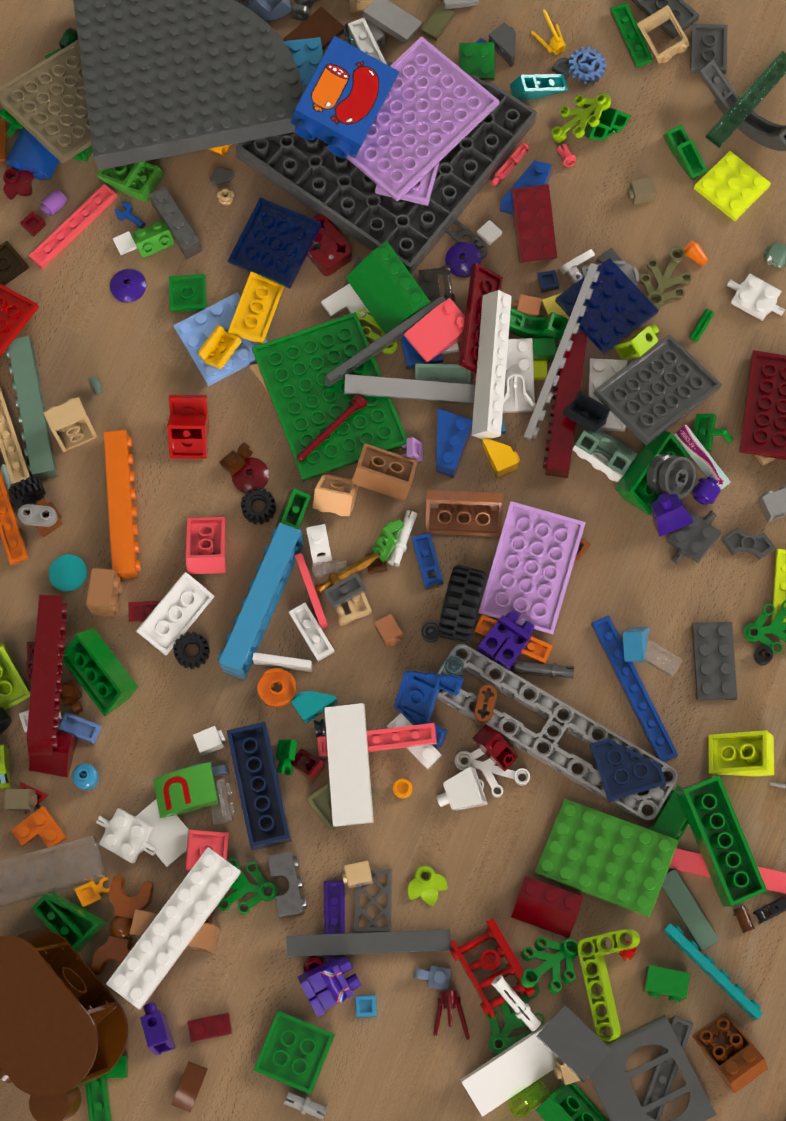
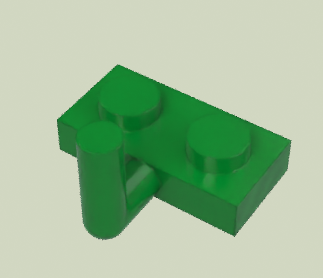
M714 413L696 414L693 434L707 451L712 450L714 436H722L727 443L733 441V437L725 428H715L717 416Z

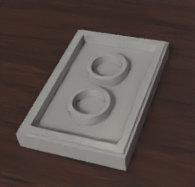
M373 0L361 15L404 44L422 25L421 21L388 0Z

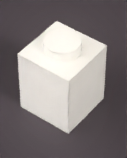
M215 726L193 735L202 757L224 748L222 742L225 741L222 730L217 731Z

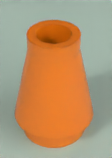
M694 240L683 249L685 256L701 267L710 260L699 243H696Z

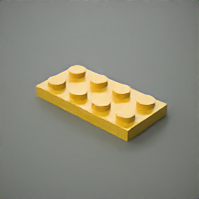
M250 272L228 333L263 344L285 284Z

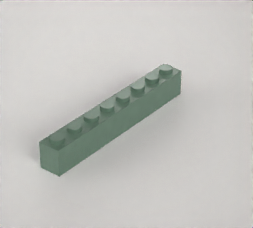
M29 336L16 338L6 349L8 359H11V364H9L10 374L14 375L12 387L14 392H17V397H15L16 406L20 408L18 420L20 425L23 424L21 436L23 442L26 441L27 446L24 448V453L30 462L27 465L30 476L38 477L40 480L56 477L58 474L49 426L44 415L46 411L33 343Z

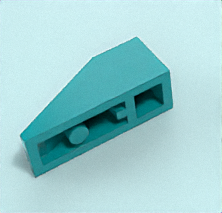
M564 74L520 75L510 84L512 95L520 101H529L568 91Z

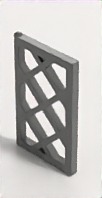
M370 870L372 881L381 891L372 898L365 891L371 884H367L363 888L361 886L355 887L354 932H391L392 870ZM380 875H388L387 885L384 888L376 880ZM362 893L371 900L363 909L359 906V895ZM383 893L387 895V906L384 909L376 902ZM374 903L381 912L372 920L365 911ZM362 914L370 921L366 927H359V917ZM383 914L387 917V927H379L375 923Z

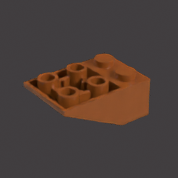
M726 1012L692 1036L734 1094L768 1070L765 1058Z

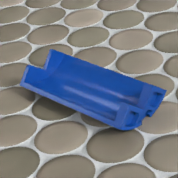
M23 127L5 162L18 172L29 170L36 179L45 180L51 178L59 160Z

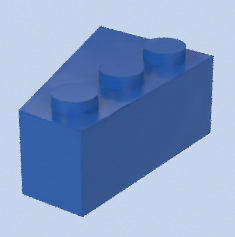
M438 409L436 472L452 478L455 477L472 432L473 420Z

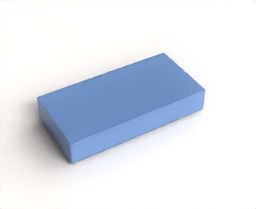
M65 712L58 731L71 734L94 745L102 726Z

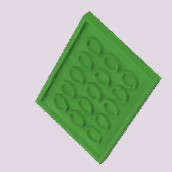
M564 799L535 874L650 918L679 841Z

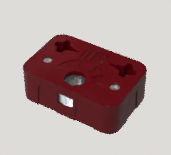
M318 214L296 229L295 235L298 246L324 276L332 275L352 260L351 246L324 215Z

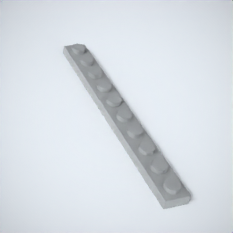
M591 263L526 429L524 440L531 442L533 438H537L540 430L537 427L539 420L543 421L546 414L544 407L546 403L550 404L553 396L551 389L553 386H557L560 378L557 375L560 368H564L567 359L564 358L566 351L570 352L573 344L571 340L572 335L577 334L580 326L577 323L580 316H584L587 306H584L586 299L590 300L593 289H591L592 283L598 280L600 272L597 271V264Z

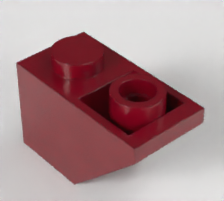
M487 725L472 738L481 751L504 772L518 758L499 732Z

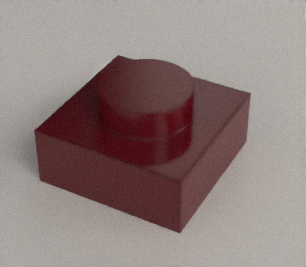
M33 211L20 222L21 226L33 237L46 226V222Z

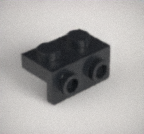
M578 392L574 402L565 407L563 415L567 416L571 421L581 424L587 430L595 432L606 424L610 408L586 394Z

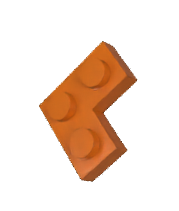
M45 806L40 807L11 829L23 847L37 836L42 838L49 850L54 849L67 839Z

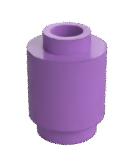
M57 189L40 202L42 205L40 208L47 216L49 214L53 216L65 205L67 198Z

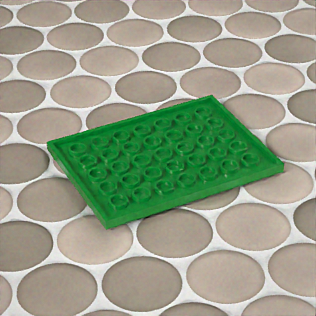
M356 312L252 347V352L303 482L358 463L364 443L387 451L395 450L407 443L406 434L391 398L360 395L367 402V405L362 410L359 409L351 414L303 461L297 460V455L351 405V399L355 396L344 394L345 377L330 387L324 381L328 373L369 346ZM374 357L349 373V375L382 377Z

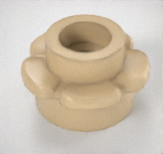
M223 188L217 193L218 201L222 205H230L233 202L234 192L232 190Z

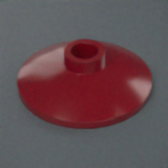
M246 458L244 460L246 465L231 476L232 482L238 490L244 493L247 491L250 493L252 488L254 491L257 488L262 490L269 480L268 468L263 461L257 458ZM247 471H253L252 475H247Z

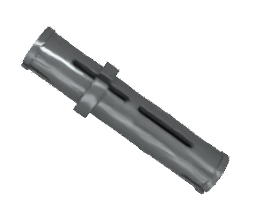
M516 661L515 673L550 676L553 679L556 677L573 679L574 666L557 665V663L542 664Z

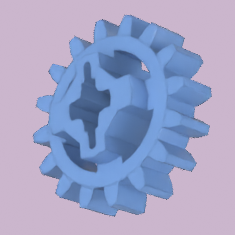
M583 46L580 48V51L575 49L574 54L570 55L568 62V72H573L572 78L577 77V82L584 80V84L587 81H590L591 84L594 83V80L599 81L600 77H603L607 66L604 64L606 59L601 58L602 52L597 54V49L595 48L592 51L590 46H588L587 50Z

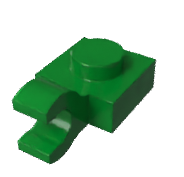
M292 739L278 740L276 760H279V764L277 766V773H284L285 771L286 776L293 774V766L290 761L295 760L297 741Z

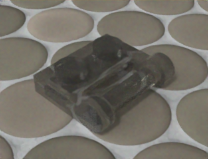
M445 265L441 268L418 270L420 288L431 303L441 297L438 276H443L444 298L446 300L450 298L453 302L455 301V295L452 292L450 266Z

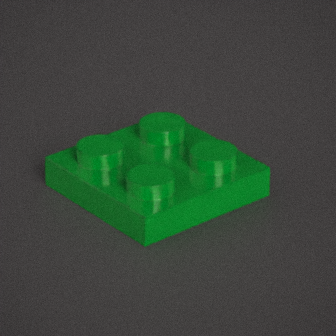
M494 42L459 43V67L468 75L480 77V80L495 79Z
M205 274L169 276L171 313L207 309Z

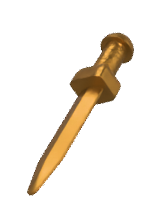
M375 553L366 556L337 574L332 572L328 580L320 585H315L316 593L323 594L324 590L369 566L380 554Z

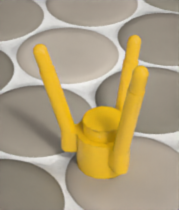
M543 9V14L553 34V37L549 40L550 44L548 45L534 31H531V34L547 48L549 53L560 54L566 49V44L558 24H555L554 28L546 10Z

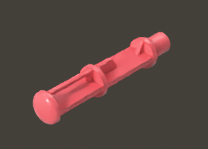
M521 143L513 154L509 156L490 181L492 186L495 187L499 182H502L529 151L527 144Z

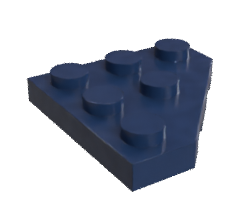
M609 738L589 744L608 803L667 784L661 765L648 760L641 754L625 748Z

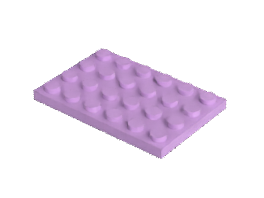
M511 501L478 613L500 619L502 615L506 616L512 610L520 616L515 624L523 625L525 621H528L534 625V629L554 634L586 522Z

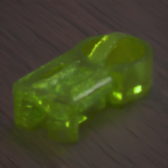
M537 1080L538 1084L535 1083L527 1091L522 1092L511 1100L509 1107L515 1117L523 1118L527 1116L531 1110L550 1096V1091L541 1080ZM515 1100H525L519 1106L512 1110V1105ZM528 1104L527 1111L524 1114L516 1115L519 1110Z

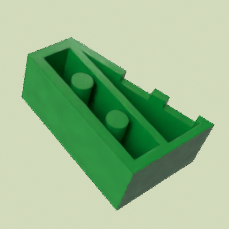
M56 893L44 894L31 908L51 931L62 935L76 952L81 951L107 923L104 919Z

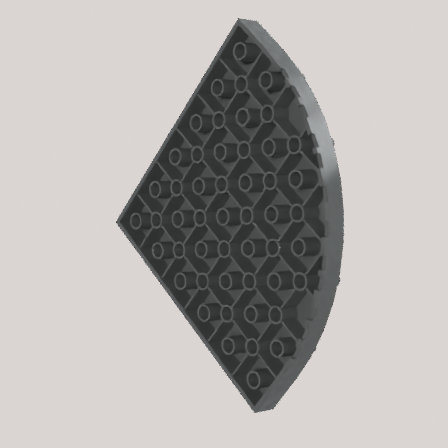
M73 0L93 157L98 170L296 132V126L290 122L304 93L299 70L289 49L280 36L251 9L235 0Z
M386 62V63H387V65L391 66L394 62ZM469 75L499 100V105L440 161L428 206L401 199L397 202L392 197L376 194L377 184L347 158H341L328 150V143L317 137L314 140H307L296 132L239 143L236 146V153L238 159L316 213L327 217L333 225L371 251H374L387 241L410 274H412L535 124L537 112L489 81L487 83L480 80L478 76ZM308 84L303 87L304 92H305V90H306Z

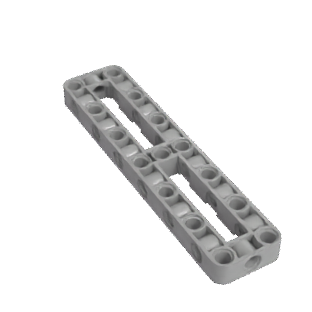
M458 644L452 649L437 674L450 675L445 670L446 661L450 658H457L456 655L459 652H463L467 655L465 659H460L463 663V671L456 676L461 677L464 671L546 719L547 722L542 731L536 734L524 727V724L515 718L494 709L491 720L487 723H480L475 718V712L469 709L471 705L477 703L478 696L471 692L467 693L460 689L459 694L456 696L447 691L439 692L437 696L439 701L482 727L487 725L496 730L507 742L607 802L598 771L593 768V765L572 753L571 755L558 747V743L565 732L588 745L609 738L617 744L641 754L648 760L660 764L663 774L667 773L671 776V781L667 782L665 786L648 790L644 796L635 794L609 802L640 822L649 823L653 821L677 781L678 774L673 767L465 644ZM460 667V670H459L458 672H456V673L450 672V673H451V674H457V673H459V672L461 671L462 667ZM497 672L500 674V678L492 679L490 674ZM526 692H531L534 695V698L528 700L523 696V694ZM483 706L482 712H478L481 714V718H485V715L489 716L486 713L487 706ZM564 712L568 715V718L561 720L557 714ZM505 725H511L513 726L514 730L510 733H507L504 731L503 727ZM551 728L556 729L558 735L552 737L547 731ZM598 732L602 735V739L594 740L592 734ZM540 745H545L548 748V751L546 753H540L537 747ZM580 766L582 773L575 774L572 771V767ZM642 808H650L652 815L645 816L642 813Z

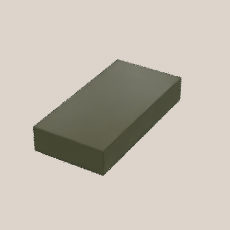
M439 5L422 28V34L437 41L454 17V11Z

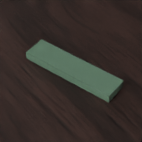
M676 869L667 873L662 889L699 946V949L703 951L718 942L719 939Z

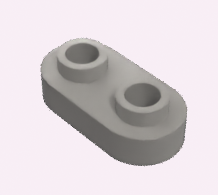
M26 504L18 510V517L25 525L50 527L56 523L58 518L56 511L50 506ZM26 511H30L28 516L24 515ZM45 513H49L48 517H43Z

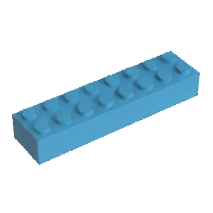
M279 523L278 528H274L272 532L271 544L267 545L264 550V560L259 562L257 566V576L249 584L248 590L250 592L247 597L243 598L240 615L237 614L235 616L233 631L228 633L225 641L227 645L224 650L220 651L218 656L222 671L242 680H245L253 662V653L258 651L295 565V555L300 553L304 544L301 530Z

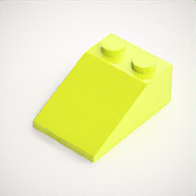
M767 730L708 735L709 774L754 777L774 775V736Z

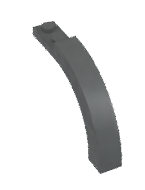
M710 60L697 71L716 98L715 104L733 125L758 144L773 150L786 151V125L772 123L748 107L734 91L714 60Z

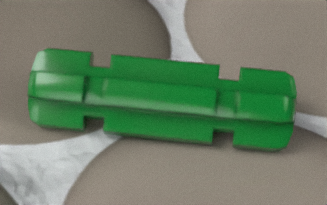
M705 309L694 330L691 332L689 338L694 342L699 341L713 318L714 312L712 310Z

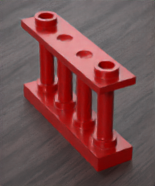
M492 918L486 921V932L457 947L454 940L451 941L452 949L449 951L455 961L459 959L481 998L482 1003H480L484 1014H490L493 1019L496 1017L493 1008L506 1000L500 994L488 1001L482 990L491 986L492 981L497 976L502 975L505 978L509 975H515L518 982L512 989L516 994L525 993L529 998L535 994V989L533 987L526 988L521 984L520 976L524 970L495 920ZM489 939H494L498 945L495 947V951L498 952L500 958L505 957L508 964L505 965L506 968L478 983L472 972L482 967L480 959L467 965L462 954Z

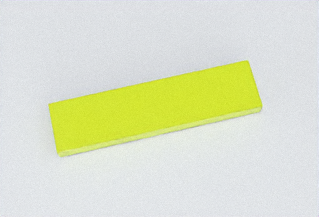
M777 549L775 555L772 599L775 612L771 615V623L780 611L782 602L786 600L785 549ZM786 616L781 623L786 622Z

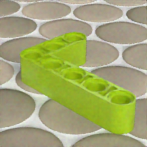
M621 929L584 938L578 943V954L597 1036L602 1041H614L621 1034L604 955L637 947L640 942V936L633 929ZM627 933L631 937V941L629 944L625 942V936ZM608 938L612 942V945L609 949L606 946V940ZM589 943H591L593 946L591 953H589L587 950V945ZM594 963L597 966V972L595 974L592 972V965ZM598 984H600L602 987V992L600 995L596 991V987ZM603 1005L607 1009V1013L605 1016L601 1013V1007ZM607 1026H609L612 1031L610 1037H608L606 1034Z

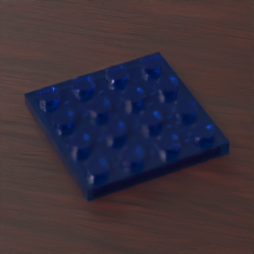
M260 197L228 262L290 289L322 223Z
M610 258L598 266L597 271L600 272L598 280L592 283L591 289H593L590 300L586 299L584 306H587L584 316H580L577 322L580 324L579 328L603 354L641 327L659 311ZM585 277L555 299V302L569 317Z

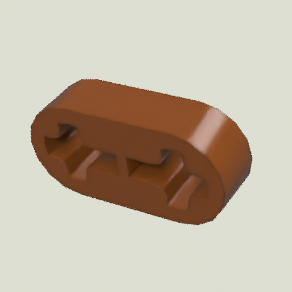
M485 685L479 691L475 718L480 723L489 722L493 715L497 691L491 685ZM487 690H490L491 695L494 696H490L488 702H484L485 695L482 693H486ZM483 706H487L486 713L489 714V716L485 715V718H481V714L478 713L482 712Z

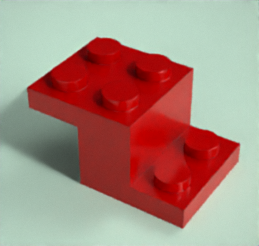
M169 395L170 417L167 424L170 459H207V436L209 432L207 395Z

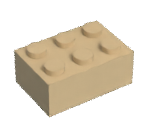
M79 397L68 399L64 404L50 407L44 412L51 431L63 452L97 438V434Z

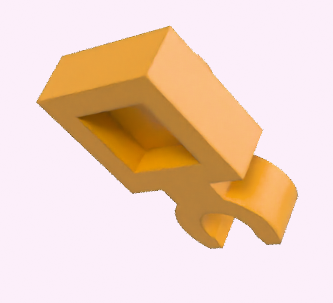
M108 877L102 878L97 885L92 880L74 889L83 908L102 900L101 893H109L110 887L107 889L103 887V884L109 881Z

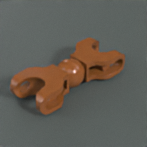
M116 874L113 877L108 896L114 905V915L116 917L110 924L112 936H108L107 942L94 952L91 970L95 975L101 974L107 962L112 958L118 960L121 964L132 950L130 930L135 909L144 910L151 904L154 891L152 881L143 882L138 894L130 897L125 892V878L120 874Z

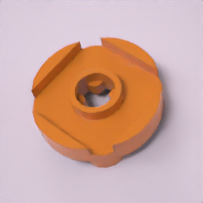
M272 668L264 672L258 682L257 690L261 700L267 706L280 708L294 700L293 697L297 691V684L290 672L281 668ZM275 683H278L279 686H283V688L280 689V692L272 691V688L275 687Z

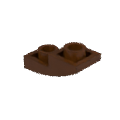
M188 1061L171 1105L191 1112L208 1069Z

